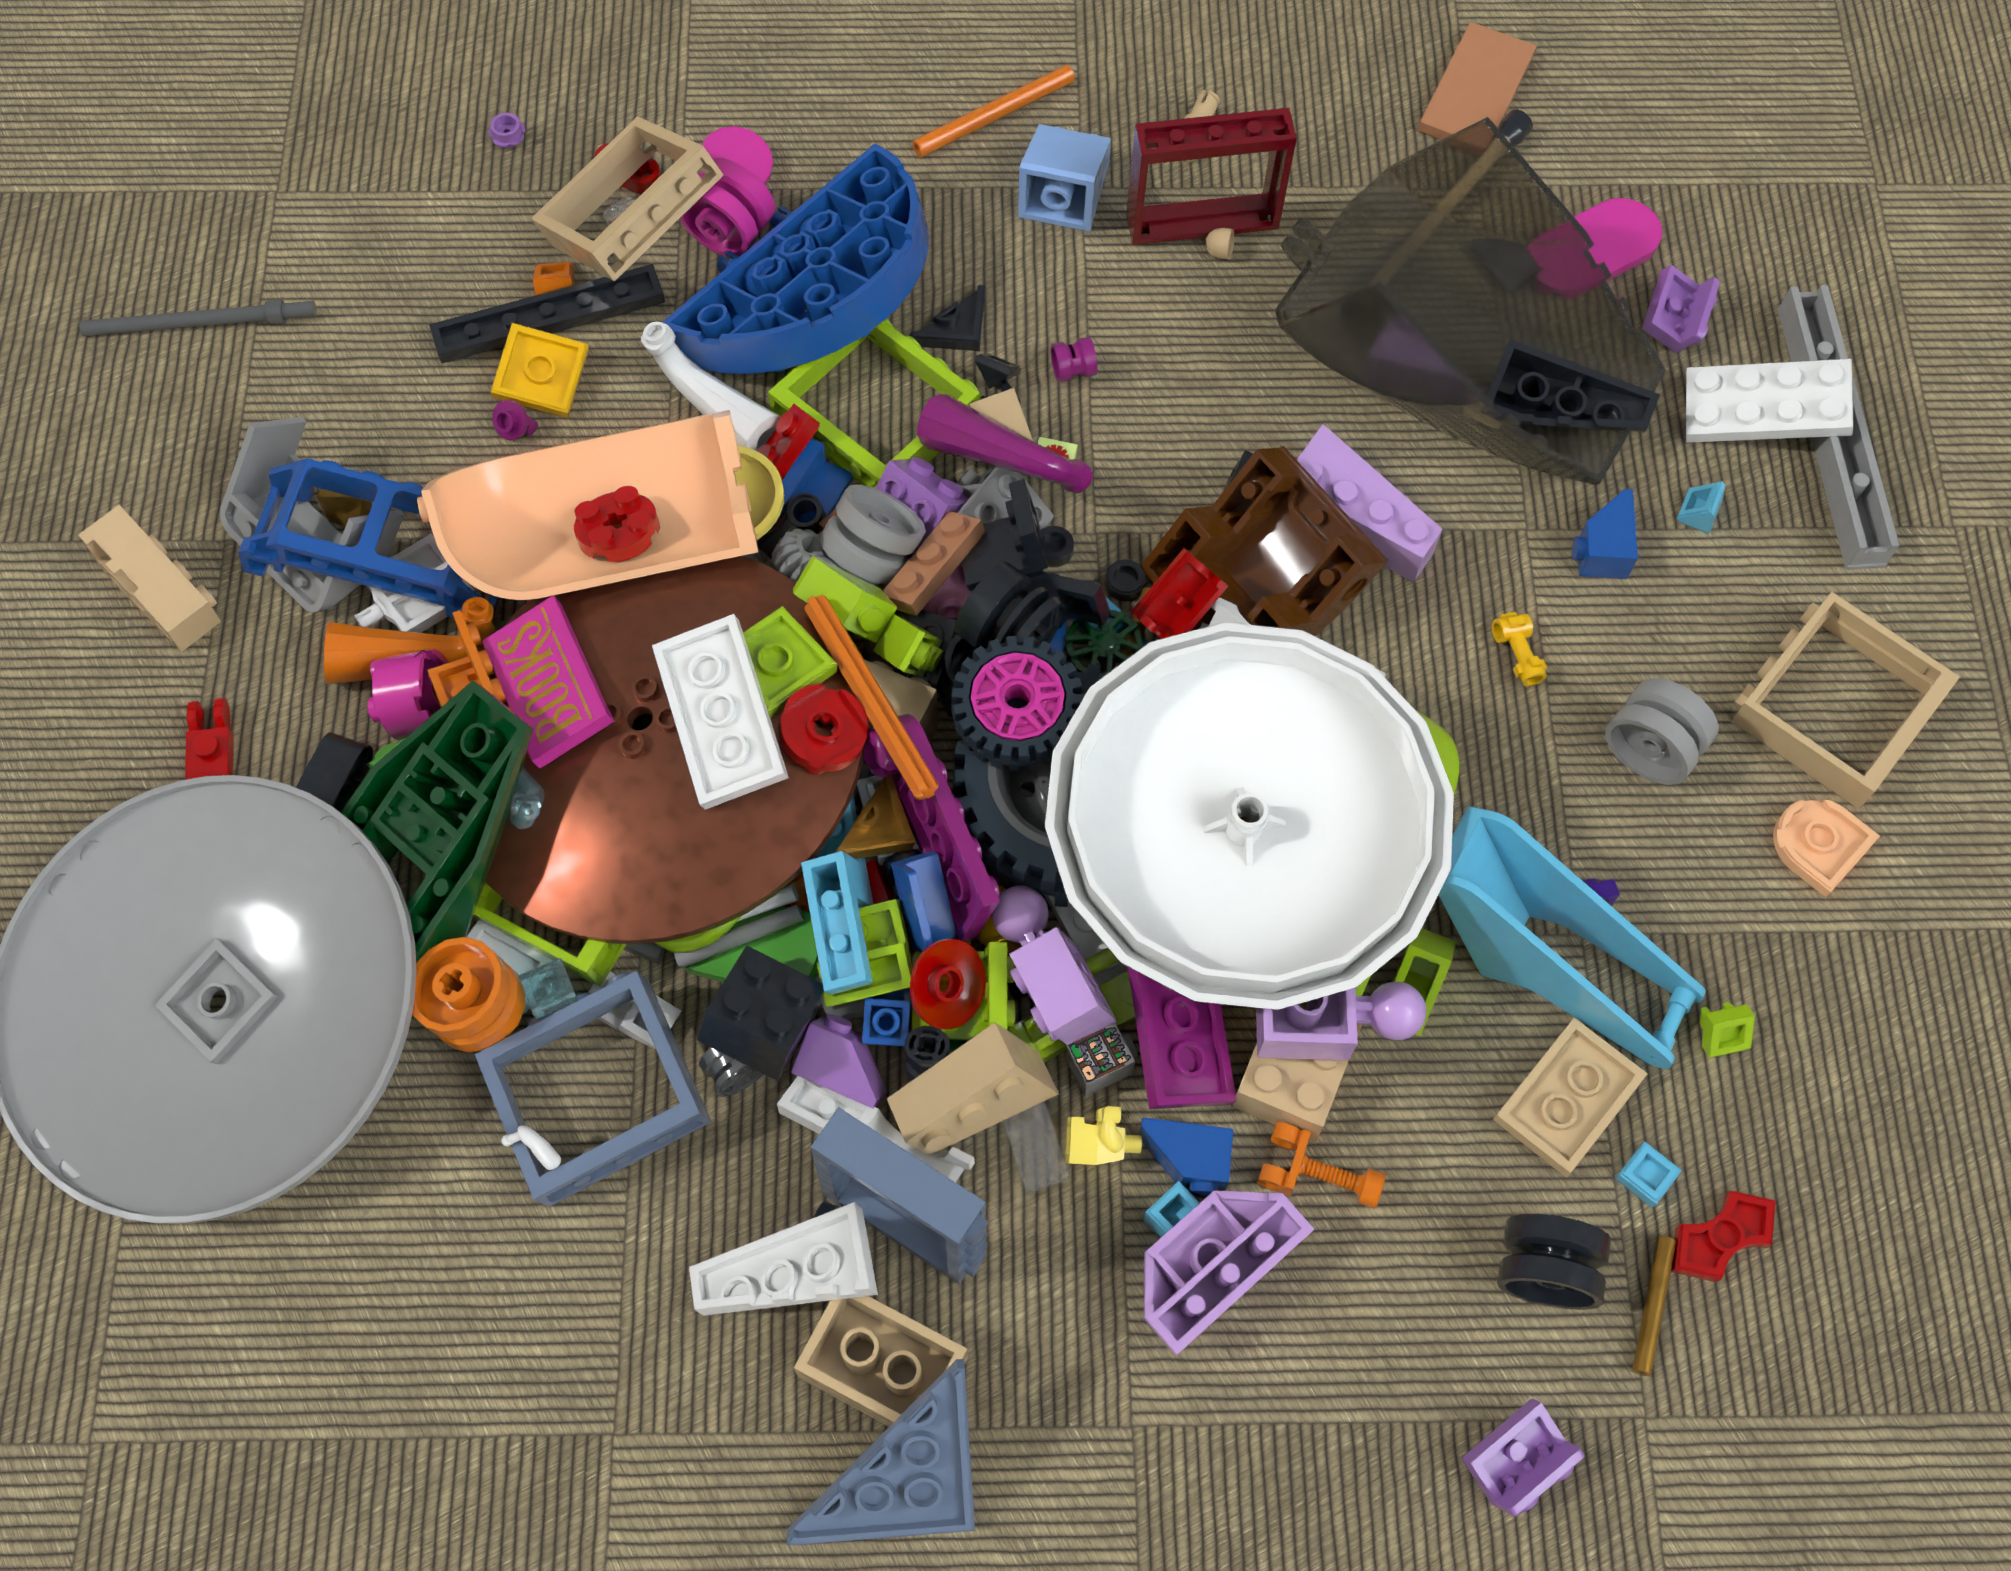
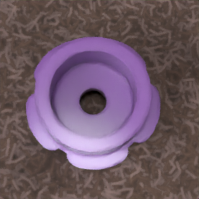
M501 113L491 120L489 136L493 139L495 145L502 148H512L523 141V134L526 129L516 115Z

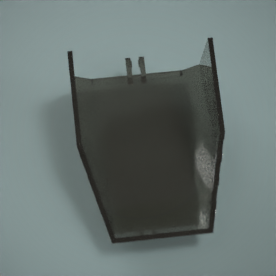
M1489 117L1389 166L1346 205L1326 236L1317 227H1314V224L1310 223V221L1301 219L1295 223L1292 229L1295 236H1287L1281 243L1284 254H1287V257L1301 270V273L1275 309L1279 327L1301 348L1333 371L1415 419L1459 441L1540 472L1591 485L1601 483L1631 431L1520 424L1521 421L1510 413L1502 415L1494 410V402L1487 398L1486 394L1509 339L1652 392L1655 391L1666 369L1643 329L1635 331L1624 313L1630 309V306L1624 297L1616 299L1606 281L1612 276L1604 262L1596 264L1588 250L1594 243L1586 230Z

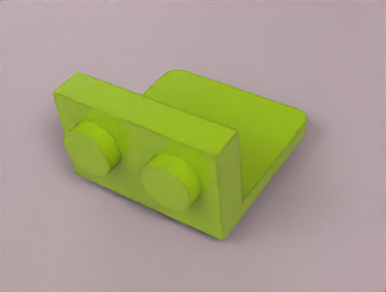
M989 942L984 951H976L982 960L986 976L983 1000L977 1012L968 1022L958 1028L941 1029L947 1034L949 1040L969 1041L993 1023H997L1006 1030L1007 1027H1014L1015 1003L1014 1000H1007V983L1014 982L1010 971L1015 968V964L1011 956H1007V943ZM918 951L912 957V969L921 955ZM911 1000V1031L921 1026H930L918 1016Z

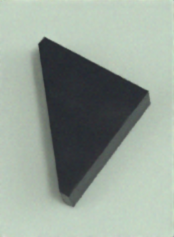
M979 285L976 292L960 303L956 301L934 316L931 323L919 331H912L909 336L913 337L921 347L980 351L986 286Z

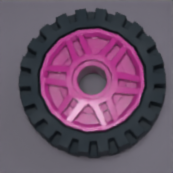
M1007 636L1006 643L1000 644L998 639L989 641L988 648L984 649L980 646L974 650L973 658L967 657L962 663L961 672L956 674L951 703L956 732L959 737H962L964 746L969 751L972 749L975 751L976 758L982 762L986 758L991 760V766L1001 769L1002 764L1009 765V771H1019L1022 765H1026L1027 770L1036 769L1038 763L1042 761L1047 765L1052 762L1053 750L1083 700L1082 683L1080 677L1077 678L1076 668L1072 662L1066 663V655L1060 650L1055 653L1052 652V645L1045 641H1042L1040 646L1035 645V638L1025 636L1024 642H1017L1016 636ZM1020 698L1025 700L1028 705L1017 709L1010 707L1007 702L1010 699Z

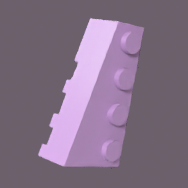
M1322 424L1297 461L1389 560L1384 566L1415 582L1433 555L1443 529Z

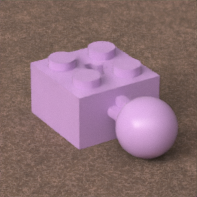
M1013 886L1001 892L999 896L1000 903L992 913V921L995 929L1002 937L1022 945L1021 948L1009 954L1016 966L1010 972L1023 994L1028 993L1035 1003L1036 1007L1031 1009V1013L1043 1033L1048 1032L1054 1041L1059 1039L1065 1044H1070L1118 1022L1078 946L1057 927L1047 933L1044 932L1049 912L1043 896L1035 889L1027 886Z
M1388 982L1378 987L1371 996H1356L1355 988L1303 1002L1306 1003L1308 1011L1302 1009L1298 1004L1279 1010L1256 1008L1257 1058L1349 1060L1358 1044L1357 1023L1370 1024L1384 1038L1404 1040L1415 1035L1423 1026L1426 1018L1425 1001L1413 986L1403 982Z

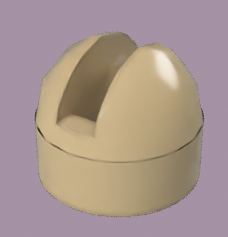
M1218 228L1208 234L1206 245L1207 251L1211 256L1218 259H1231L1234 247V229Z

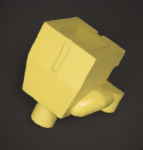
M1107 1106L1096 1111V1124L1094 1125L1084 1123V1117H1068L1065 1163L1099 1165L1124 1160V1153H1141L1142 1136L1126 1135L1125 1128L1116 1127L1115 1123H1120L1121 1107Z

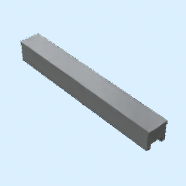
M1820 285L1818 291L1799 292L1798 287H1790L1777 310L1791 362L1848 359L1828 285ZM1852 374V435L1811 437L1845 569L1885 568L1887 562L1900 545Z

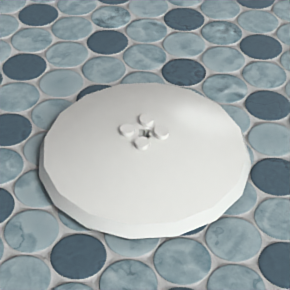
M1224 622L1150 642L1089 688L1052 753L1045 829L1068 901L1121 963L1194 1001L1279 1010L1357 987L1417 938L1451 870L1454 792L1426 721L1372 664L1303 630ZM1239 817H1246L1247 822L1241 820Z

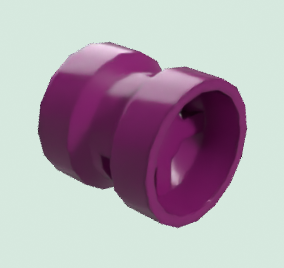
M1090 337L1077 339L1075 344L1070 345L1064 342L1051 344V360L1057 382L1070 381L1073 376L1080 374L1084 377L1097 375V357L1093 341Z

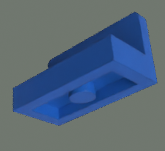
M811 439L783 479L784 504L777 521L786 513L787 504L791 498L801 493H810L816 496L828 516L834 511L844 491L852 482L851 472L826 462L823 443ZM807 512L803 514L799 522H810L814 519L816 513Z
M929 851L891 863L910 946L919 953H922L936 941L956 938L957 934L938 853Z

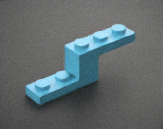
M853 795L834 833L817 854V858L801 862L824 992L830 995L873 983L859 908L874 904L865 857L854 859L844 851L836 852L857 819Z

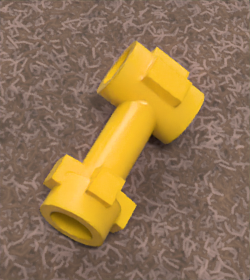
M1516 612L1501 614L1498 619H1494L1492 622V634L1498 643L1509 641L1519 663L1513 668L1516 678L1520 677L1523 685L1527 687L1541 683L1547 677L1545 672L1547 666L1544 659L1539 660L1538 656L1533 655L1526 640L1533 633V624L1528 614L1517 615Z

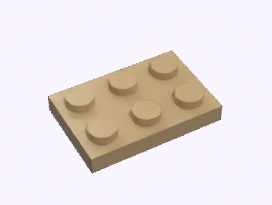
M1573 1018L1493 1120L1567 1178L1648 1073L1576 1018Z

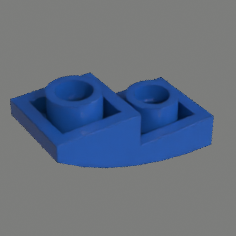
M910 988L865 998L862 1044L905 1047L909 1026Z

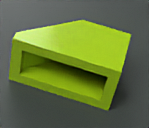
M813 555L793 588V594L807 603L808 599L812 596H826L845 629L874 643L878 641L897 609V606L880 588Z
M1421 928L1417 938L1405 947L1392 981L1403 982L1413 986L1425 1001L1426 1018L1423 1026L1416 1033L1419 1036L1422 1034L1451 965L1456 941Z

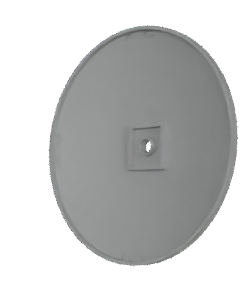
M238 775L204 776L157 787L121 803L101 815L75 835L51 859L30 886L7 926L0 944V1112L17 1145L35 1168L55 1186L76 1200L101 1212L129 1220L149 1223L193 1224L223 1219L261 1206L300 1185L326 1165L351 1140L370 1116L385 1092L399 1062L409 1032L415 1001L417 976L415 941L404 896L390 866L375 844L355 823L340 811L308 792L285 783L260 777ZM224 990L226 1002L222 1009L213 1013L210 1009V1000L216 992Z

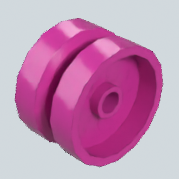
M713 158L724 176L679 219L687 231L700 244L711 251L725 256V251H732L740 257L750 249L756 241L757 234L764 230L773 218L776 209L775 203L765 184L753 172L737 162L725 158ZM702 172L698 173L701 179L706 175Z

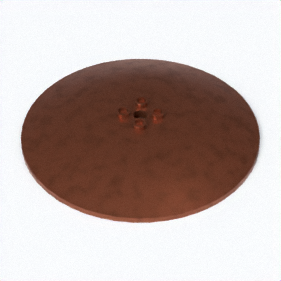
M737 556L554 595L562 604L614 722L542 768H539L532 762L527 750L510 814L485 881L500 897L530 919L555 931L580 939L612 944L666 942L711 930L752 911L794 880L802 872L801 862L814 859L834 833L849 805L858 782L864 759L865 744L859 757L848 767L834 772H824L820 775L810 774L804 770L803 766L794 762L781 745L778 723L783 713L782 710L770 718L789 778L705 810L698 801L652 648L654 644L732 614L739 619L742 631L745 632L783 606L832 658L804 610L807 602L793 594V588L796 584L793 580L767 565L744 556ZM551 596L531 599L513 614L499 630ZM838 666L835 674L820 683L826 685V689H833L839 692L841 688L854 695ZM495 671L494 674L488 676L489 680L497 678ZM506 700V702L503 704L509 707L508 702ZM643 714L653 715V720L647 728L643 730L632 729L633 722L637 717ZM820 720L814 721L816 725L814 731L818 735H823L824 737L831 736L830 732L834 727L831 723L822 724Z

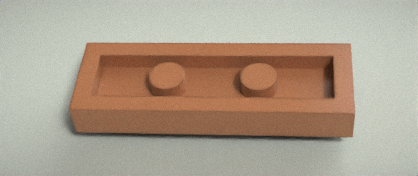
M951 511L947 513L883 590L897 606L896 610L915 616L920 613L986 532L981 519Z

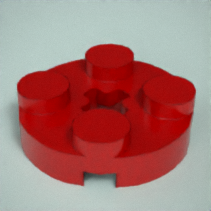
M622 486L615 492L601 495L592 501H584L574 511L576 516L574 533L579 547L585 555L595 559L594 554L606 556L607 562H619L636 557L651 546V536L655 533V530L657 534L660 530V522L654 504L646 496L640 495L633 486ZM622 524V527L615 529L613 525Z
M822 684L809 685L795 692L788 699L778 723L779 739L787 755L794 762L803 766L804 770L813 775L838 771L852 764L859 757L863 749L868 730V717L859 700L848 691L841 688L839 692L833 689H826V685ZM820 720L822 724L831 723L834 726L830 732L831 736L824 737L823 735H818L814 731L816 727L814 721Z

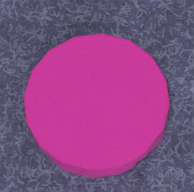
M737 126L723 127L710 133L701 144L712 159L725 158L737 162L753 172L765 186L769 182L773 165L770 148L762 137L751 130Z

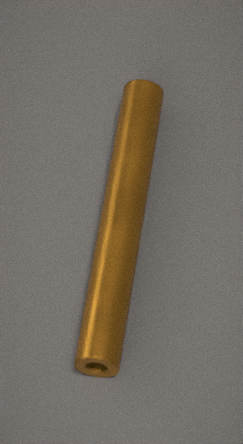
M1658 1236L1633 1363L1632 1372L1642 1376L1652 1375L1676 1247V1240L1667 1236Z

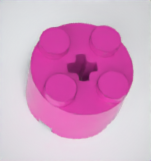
M430 649L373 660L370 665L373 697H370L367 703L370 718L374 722H381L386 732L395 740H402L409 736L441 708L427 670L449 663L446 657L440 651Z

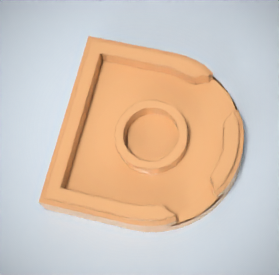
M1799 800L1793 803L1779 817L1773 832L1774 846L1782 862L1825 898L1880 837L1879 834L1847 809L1831 800Z

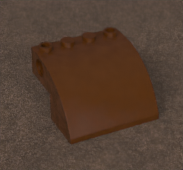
M1280 446V448L1257 449L1212 506L1186 508L1140 567L1150 580L1155 583L1183 548H1185L1228 585L1219 598L1235 604L1239 613L1249 624L1303 630L1316 636L1362 592L1389 560L1284 446ZM1210 608L1197 623L1198 628H1200L1202 622L1207 625L1210 624L1216 612L1213 608Z

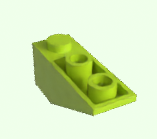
M895 614L891 617L873 650L903 672L922 677L926 670L931 673L935 670L944 650L939 648L943 641L942 639Z

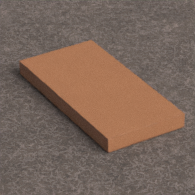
M1470 22L1419 123L1418 131L1483 154L1490 146L1500 122L1504 119L1535 54L1537 45Z

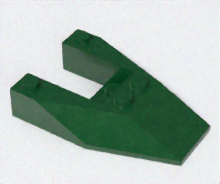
M471 681L372 766L341 812L355 823L375 844L388 865L400 850L427 874L406 905L414 935L416 963L430 948L448 939L466 937L510 814L533 728L475 681Z

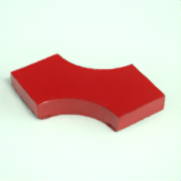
M1730 1190L1725 1194L1723 1205L1712 1220L1701 1224H1679L1675 1228L1674 1239L1676 1240V1247L1671 1272L1718 1282L1724 1276L1728 1261L1736 1252L1751 1247H1770L1773 1241L1776 1200Z

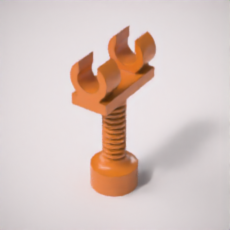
M1276 1122L1270 1142L1278 1147L1295 1150L1296 1152L1289 1172L1275 1165L1263 1164L1257 1182L1258 1185L1268 1190L1282 1192L1284 1195L1291 1197L1297 1176L1305 1173L1306 1176H1313L1315 1179L1318 1177V1180L1322 1179L1323 1182H1331L1332 1185H1340L1341 1188H1349L1350 1191L1353 1189V1192L1358 1196V1203L1376 1209L1384 1186L1385 1173L1368 1168L1366 1173L1357 1176V1173L1352 1174L1351 1171L1348 1173V1170L1344 1171L1342 1168L1339 1170V1167L1335 1168L1333 1165L1330 1167V1164L1326 1165V1163L1321 1161L1317 1163V1160L1308 1159L1305 1151L1311 1131L1300 1130L1288 1123Z

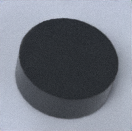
M1048 526L1041 529L1048 567H1061L1071 560L1074 551V539L1070 532L1060 526Z
M1126 559L1111 564L1107 569L1105 587L1108 594L1114 599L1124 602L1140 597L1146 583V574L1140 567L1141 565Z

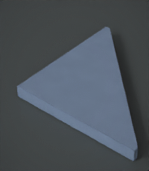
M956 1359L787 1529V1546L975 1531L964 1359Z

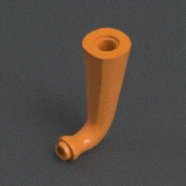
M473 597L465 601L462 606V615L466 624L475 623L481 641L495 633L492 604L481 597ZM328 621L324 643L325 683L335 684L372 680L370 665L373 660L421 650L436 649L446 657L449 663L468 656L460 635L447 636L373 629ZM484 644L483 646L477 648L478 652L482 651V649L484 648Z

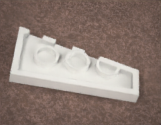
M855 1202L689 1267L694 1310L703 1316L878 1295L863 1209Z

